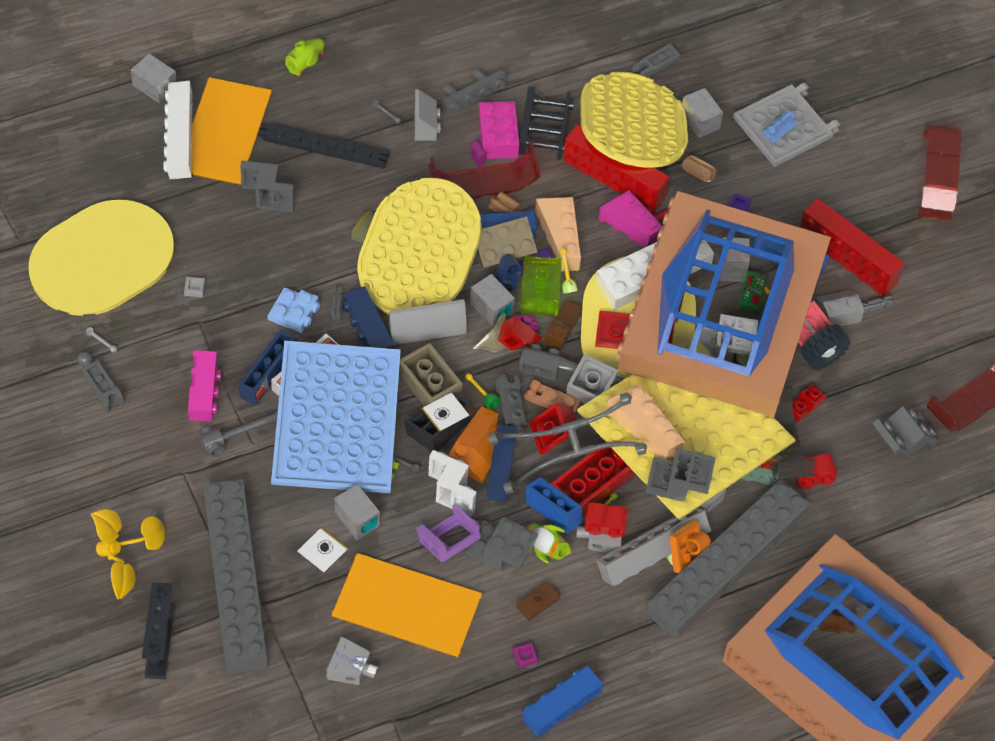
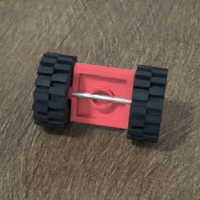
M814 293L798 344L802 350L800 353L813 370H820L821 368H826L827 365H832L835 360H839V357L845 354L844 351L849 349L848 346L851 343L841 327L836 324L832 325L816 304L818 300Z

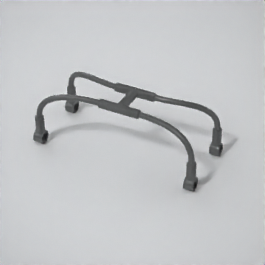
M628 392L620 394L621 401L606 411L588 419L583 418L553 427L550 430L530 433H489V441L491 445L500 443L501 438L540 437L568 431L573 447L572 451L561 453L560 456L543 462L516 481L503 483L505 493L515 492L518 484L550 464L596 452L598 449L632 446L636 448L638 456L646 454L648 447L643 442H608L598 445L592 444L581 448L575 431L577 428L586 426L588 423L609 415L621 406L631 404L632 395Z

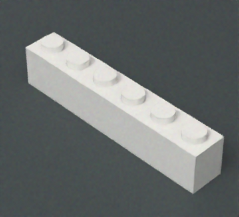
M190 81L168 83V90H165L166 101H168V104H165V113L168 115V118H165L167 132L164 133V139L167 147H164V155L167 161H164V171L168 172L169 179L191 178L193 92Z

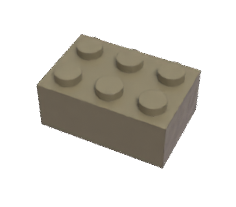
M527 216L482 229L481 240L477 249L482 269L498 265L500 259L506 254H512L518 259L537 253Z
M430 343L400 359L399 376L424 407L449 393L462 396V382Z

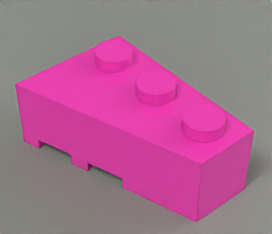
M630 191L600 207L599 221L602 223L606 222L613 226L614 230L622 231L628 235V238L643 247H648L658 242V234L663 226Z
M193 350L194 367L191 370L192 383L188 404L189 420L212 422L213 414H217L215 398H219L217 381H221V370H218L217 352Z

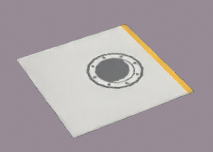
M452 393L421 408L439 431L469 416Z
M321 527L298 552L321 571L325 572L348 548Z

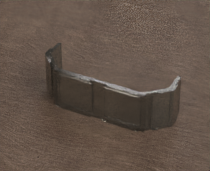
M793 387L783 388L774 418L796 441L769 459L774 480L814 476L815 460H805L794 424L792 407Z

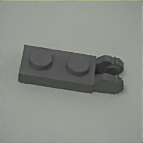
M668 44L644 57L643 60L633 66L632 70L635 73L643 70L639 75L649 78L651 74H655L680 60L681 54L671 44Z

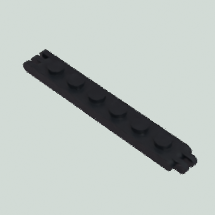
M272 123L260 125L257 133L266 142L382 169L386 167L388 157L390 156L388 150Z

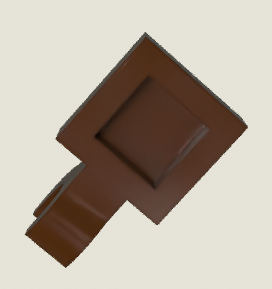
M830 614L821 623L820 630L837 633L844 630L849 633H855L857 626H851L849 623L852 621L848 618L844 619L843 616Z

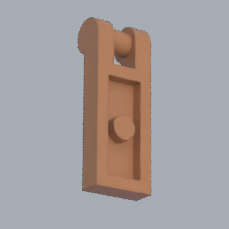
M537 380L531 381L529 385L530 390L526 391L524 395L527 401L547 409L557 402L572 407L574 416L581 404V399L542 385Z

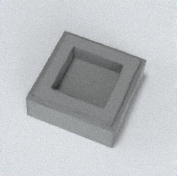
M186 277L184 296L203 297L205 278Z

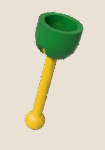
M468 373L465 375V379L470 381L485 396L484 404L489 410L495 409L500 404L501 399L494 393L487 394L473 379L472 374Z

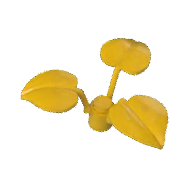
M98 510L91 513L97 534L101 540L97 543L96 551L101 557L108 556L109 560L117 561L111 567V580L116 598L121 599L133 589L136 576L133 567L130 564H124V560L115 557V555L120 552L122 545L142 542L144 540L148 550L159 549L165 540V528L157 517L149 516L141 524V533L144 537L117 542L118 532L122 528L120 516L113 510Z

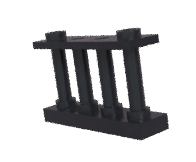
M528 86L518 154L525 155L526 148L531 146L558 150L557 159L561 160V155L564 153V136L568 111H572L573 100H570L571 92H567L566 101L542 98L535 95V87ZM541 104L565 108L564 115L536 111V109H533V105ZM538 118L563 123L562 129L537 126L530 122L531 119ZM528 133L560 136L559 143L533 140L531 137H528Z
M152 582L142 651V659H147L145 668L146 679L166 680L175 613V602H171L173 583Z

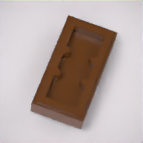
M546 582L518 602L516 608L530 621L558 601L560 595Z

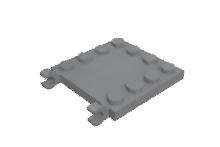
M802 83L796 88L791 84L735 112L733 115L735 121L774 167L833 138V134L839 131L837 127L841 124L837 119L825 124L803 98L808 95L806 90L809 87L806 83ZM790 110L794 111V120L798 124L775 144L761 134L783 113Z

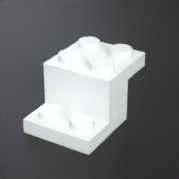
M724 314L720 315L719 324L753 335L757 334L758 320ZM703 327L699 342L715 358H718L725 333ZM731 336L724 360L732 363L734 353L750 355L753 342Z
M433 450L429 456L428 476L438 480L436 502L451 509L452 505L456 504L460 509H464L469 517H472L475 512L476 491L467 486L469 465L462 460L448 457L443 452Z

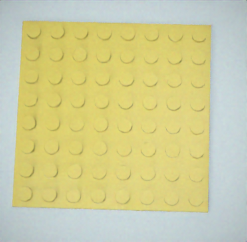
M694 336L678 346L690 349ZM698 341L696 352L714 357ZM635 374L630 375L577 409V412L583 418L588 419L604 412L608 399L641 384L685 441L683 450L716 457L708 494L688 490L684 502L657 496L679 520L796 441L774 417ZM607 415L589 423L607 443L621 441L643 442L632 436L633 433L626 427L620 426L613 416L609 417ZM611 447L647 485L653 457L658 456L648 448L646 454L638 456L635 447Z

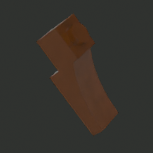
M566 301L555 320L551 322L545 334L544 343L562 350L582 314V306Z

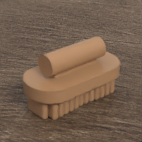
M695 155L687 156L682 163L684 171L704 182H710L716 176V168Z
M500 192L498 196H491L488 207L497 214L521 212L518 209L520 203L503 192Z

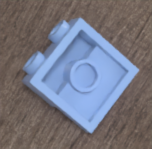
M284 287L268 314V320L303 333L305 327L308 328L310 326L312 315L319 310L318 296L303 290L298 293Z

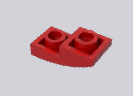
M812 384L803 390L798 398L787 404L784 410L799 422L816 409L827 396Z

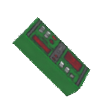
M747 271L740 299L741 309L760 311L767 277L753 271Z

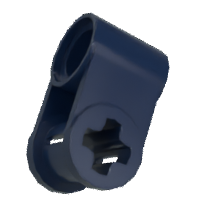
M506 254L500 259L494 277L506 289L514 291L522 272V267L512 254Z

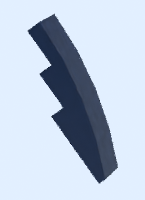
M498 424L496 432L516 433L517 427ZM501 438L500 443L494 444L487 500L502 502L507 500L503 483L509 482L515 438Z

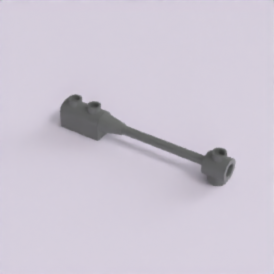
M531 344L530 347L525 346L519 361V372L556 381L558 373L574 374L578 364L563 358L556 349L551 348L548 352L541 351L539 345ZM617 376L614 383L618 384L626 378Z
M278 412L224 433H220L219 429L213 430L212 427H206L201 431L202 435H199L201 446L206 454L209 453L211 457L219 456L224 452L225 440L277 421Z

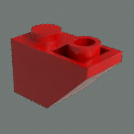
M516 316L502 323L498 341L511 351L524 349L525 346L530 347L531 344H536L542 340L540 335Z

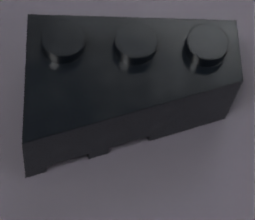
M456 394L454 397L469 416L439 431L424 411L420 412L421 415L413 419L409 417L404 420L406 434L431 452L433 450L438 451L473 419V404L461 395Z

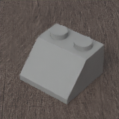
M415 89V140L436 141L437 133H440V123H437V119H440V108H437L436 100L419 89Z
M846 290L817 297L818 301L816 304L832 325L836 324L841 327L861 322L865 309L858 294Z
M584 354L567 385L566 394L581 399V402L586 404L613 387L619 370Z

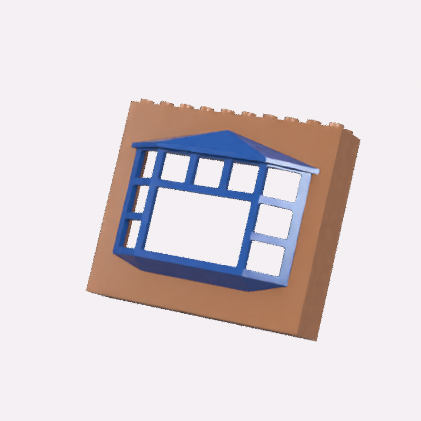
M677 191L675 198L671 197L668 213L665 214L663 227L658 234L657 245H654L652 259L648 262L646 276L642 279L640 293L636 296L635 307L632 309L629 317V325H626L623 342H620L616 359L619 362L618 369L774 417L831 237ZM708 223L729 229L727 238L722 239L705 234ZM735 232L756 237L757 241L754 248L732 242ZM702 240L723 246L717 265L696 259ZM763 240L785 246L782 256L760 250ZM729 249L779 263L756 335L706 320ZM693 266L715 273L709 291L687 285ZM684 292L706 298L699 318L678 312ZM676 318L697 325L690 349L668 343ZM703 327L725 333L718 358L696 352ZM731 336L753 342L745 367L724 360Z
M836 534L727 643L722 660L818 741H930L987 679L995 662L988 652L982 651L973 640L962 635L955 626L948 624L940 614L929 609L925 602L914 597L907 588L900 586L892 576L885 574L877 564L871 563L859 550H855L844 538H840ZM828 577L844 588L836 598L816 591ZM849 594L870 609L863 618H858L841 604ZM810 596L829 604L817 618L797 611ZM835 609L907 666L876 701L868 698L802 644ZM875 614L896 630L888 639L883 638L866 624ZM790 616L810 624L798 638L791 637L777 630ZM901 635L922 651L914 660L909 659L892 645ZM927 656L948 672L935 687L918 666ZM912 672L915 673L929 691L927 696L916 707L899 687ZM893 692L910 712L897 728L880 708Z

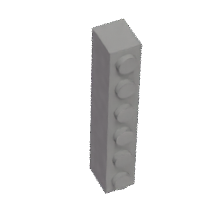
M697 507L680 520L674 516L597 559L602 579L612 586L619 585L628 577L637 575L646 567L653 566L657 561L668 557L671 554L669 536L692 520L699 521L700 531L706 534L711 532L705 511Z

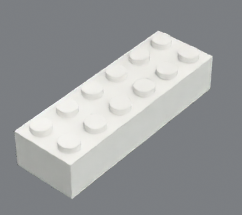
M702 240L696 259L712 264L714 253L708 243ZM657 242L597 270L596 282L614 310L636 300V296L641 290L642 279L647 273L649 260L651 261L654 245H657ZM693 266L690 274L702 268Z

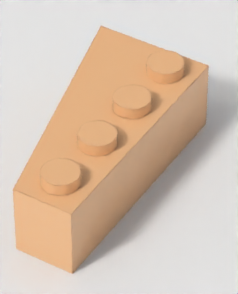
M573 197L536 199L535 213L539 217L540 225L545 231L548 243L552 247L553 255L557 259L560 271H565L563 257L560 254L561 248L567 249L568 270L579 271L581 255Z
M641 384L620 393L628 392L631 394V404L621 406L608 416H613L620 426L630 430L633 433L632 436L647 444L648 449L659 458L673 459L676 449H683L685 441ZM620 394L608 399L606 410L621 401Z

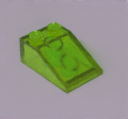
M524 256L521 314L558 315L562 259Z

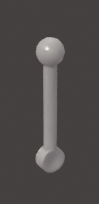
M92 327L86 329L87 335L94 336L110 348L112 353L117 351L115 345L109 344L97 335Z

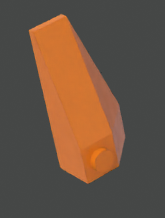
M482 406L460 435L448 457L462 460L469 465L468 477L483 483L491 469L494 445H491L488 434L496 432L499 417L498 413Z

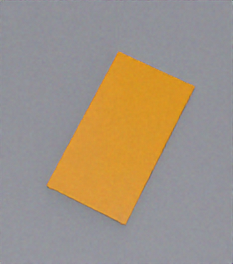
M208 78L192 124V175L241 184V161H249L272 90Z
M357 553L335 608L332 611V616L458 657L479 601L482 598V593Z

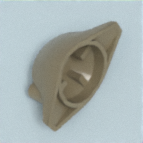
M504 312L489 333L472 350H487L492 353H498L506 348L505 345L498 341L501 325L505 322L506 314Z

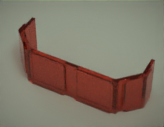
M927 123L923 137L928 138L925 185L918 216L951 221L955 210L959 185L961 131L957 127Z
M531 141L528 142V151L512 163L450 173L436 169L433 157H430V163H428L431 178L444 179L460 186L472 199L487 195H499L500 192L504 194L524 190V187L531 185L540 178V168Z
M995 364L942 402L932 395L926 407L949 431L964 429L995 407Z

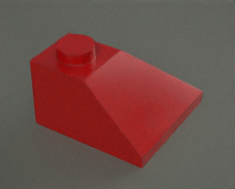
M557 402L531 420L529 424L532 432H540L576 421L572 407ZM567 431L556 435L534 437L539 454L544 455L567 439L569 434Z

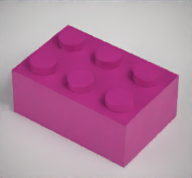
M515 101L479 102L481 148L486 154L485 159L518 158L519 137Z

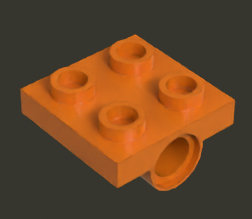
M692 520L669 536L674 572L680 573L710 545L709 536L705 532L700 531L699 521Z

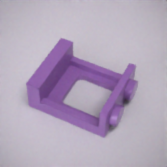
M456 504L452 505L454 514L428 530L423 524L416 528L420 543L442 563L481 539L479 523L475 519L472 520L464 509H460ZM457 525H461L470 533L468 537L453 546H447L439 538Z

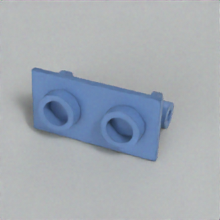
M790 110L783 113L761 134L775 144L798 124L794 120V111Z

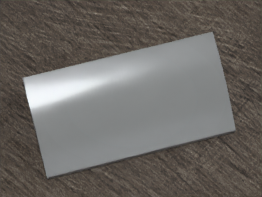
M464 299L389 311V335L394 345L466 334Z

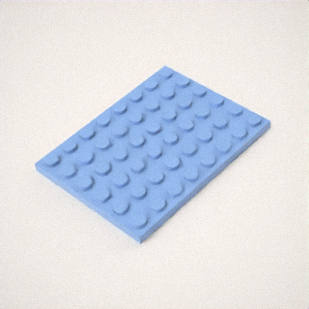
M284 341L271 485L348 490L358 484L365 492L390 493L400 364L399 349Z

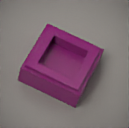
M478 141L473 142L471 145V156L477 166H484L486 154Z
M532 643L512 648L518 669L538 664V658Z

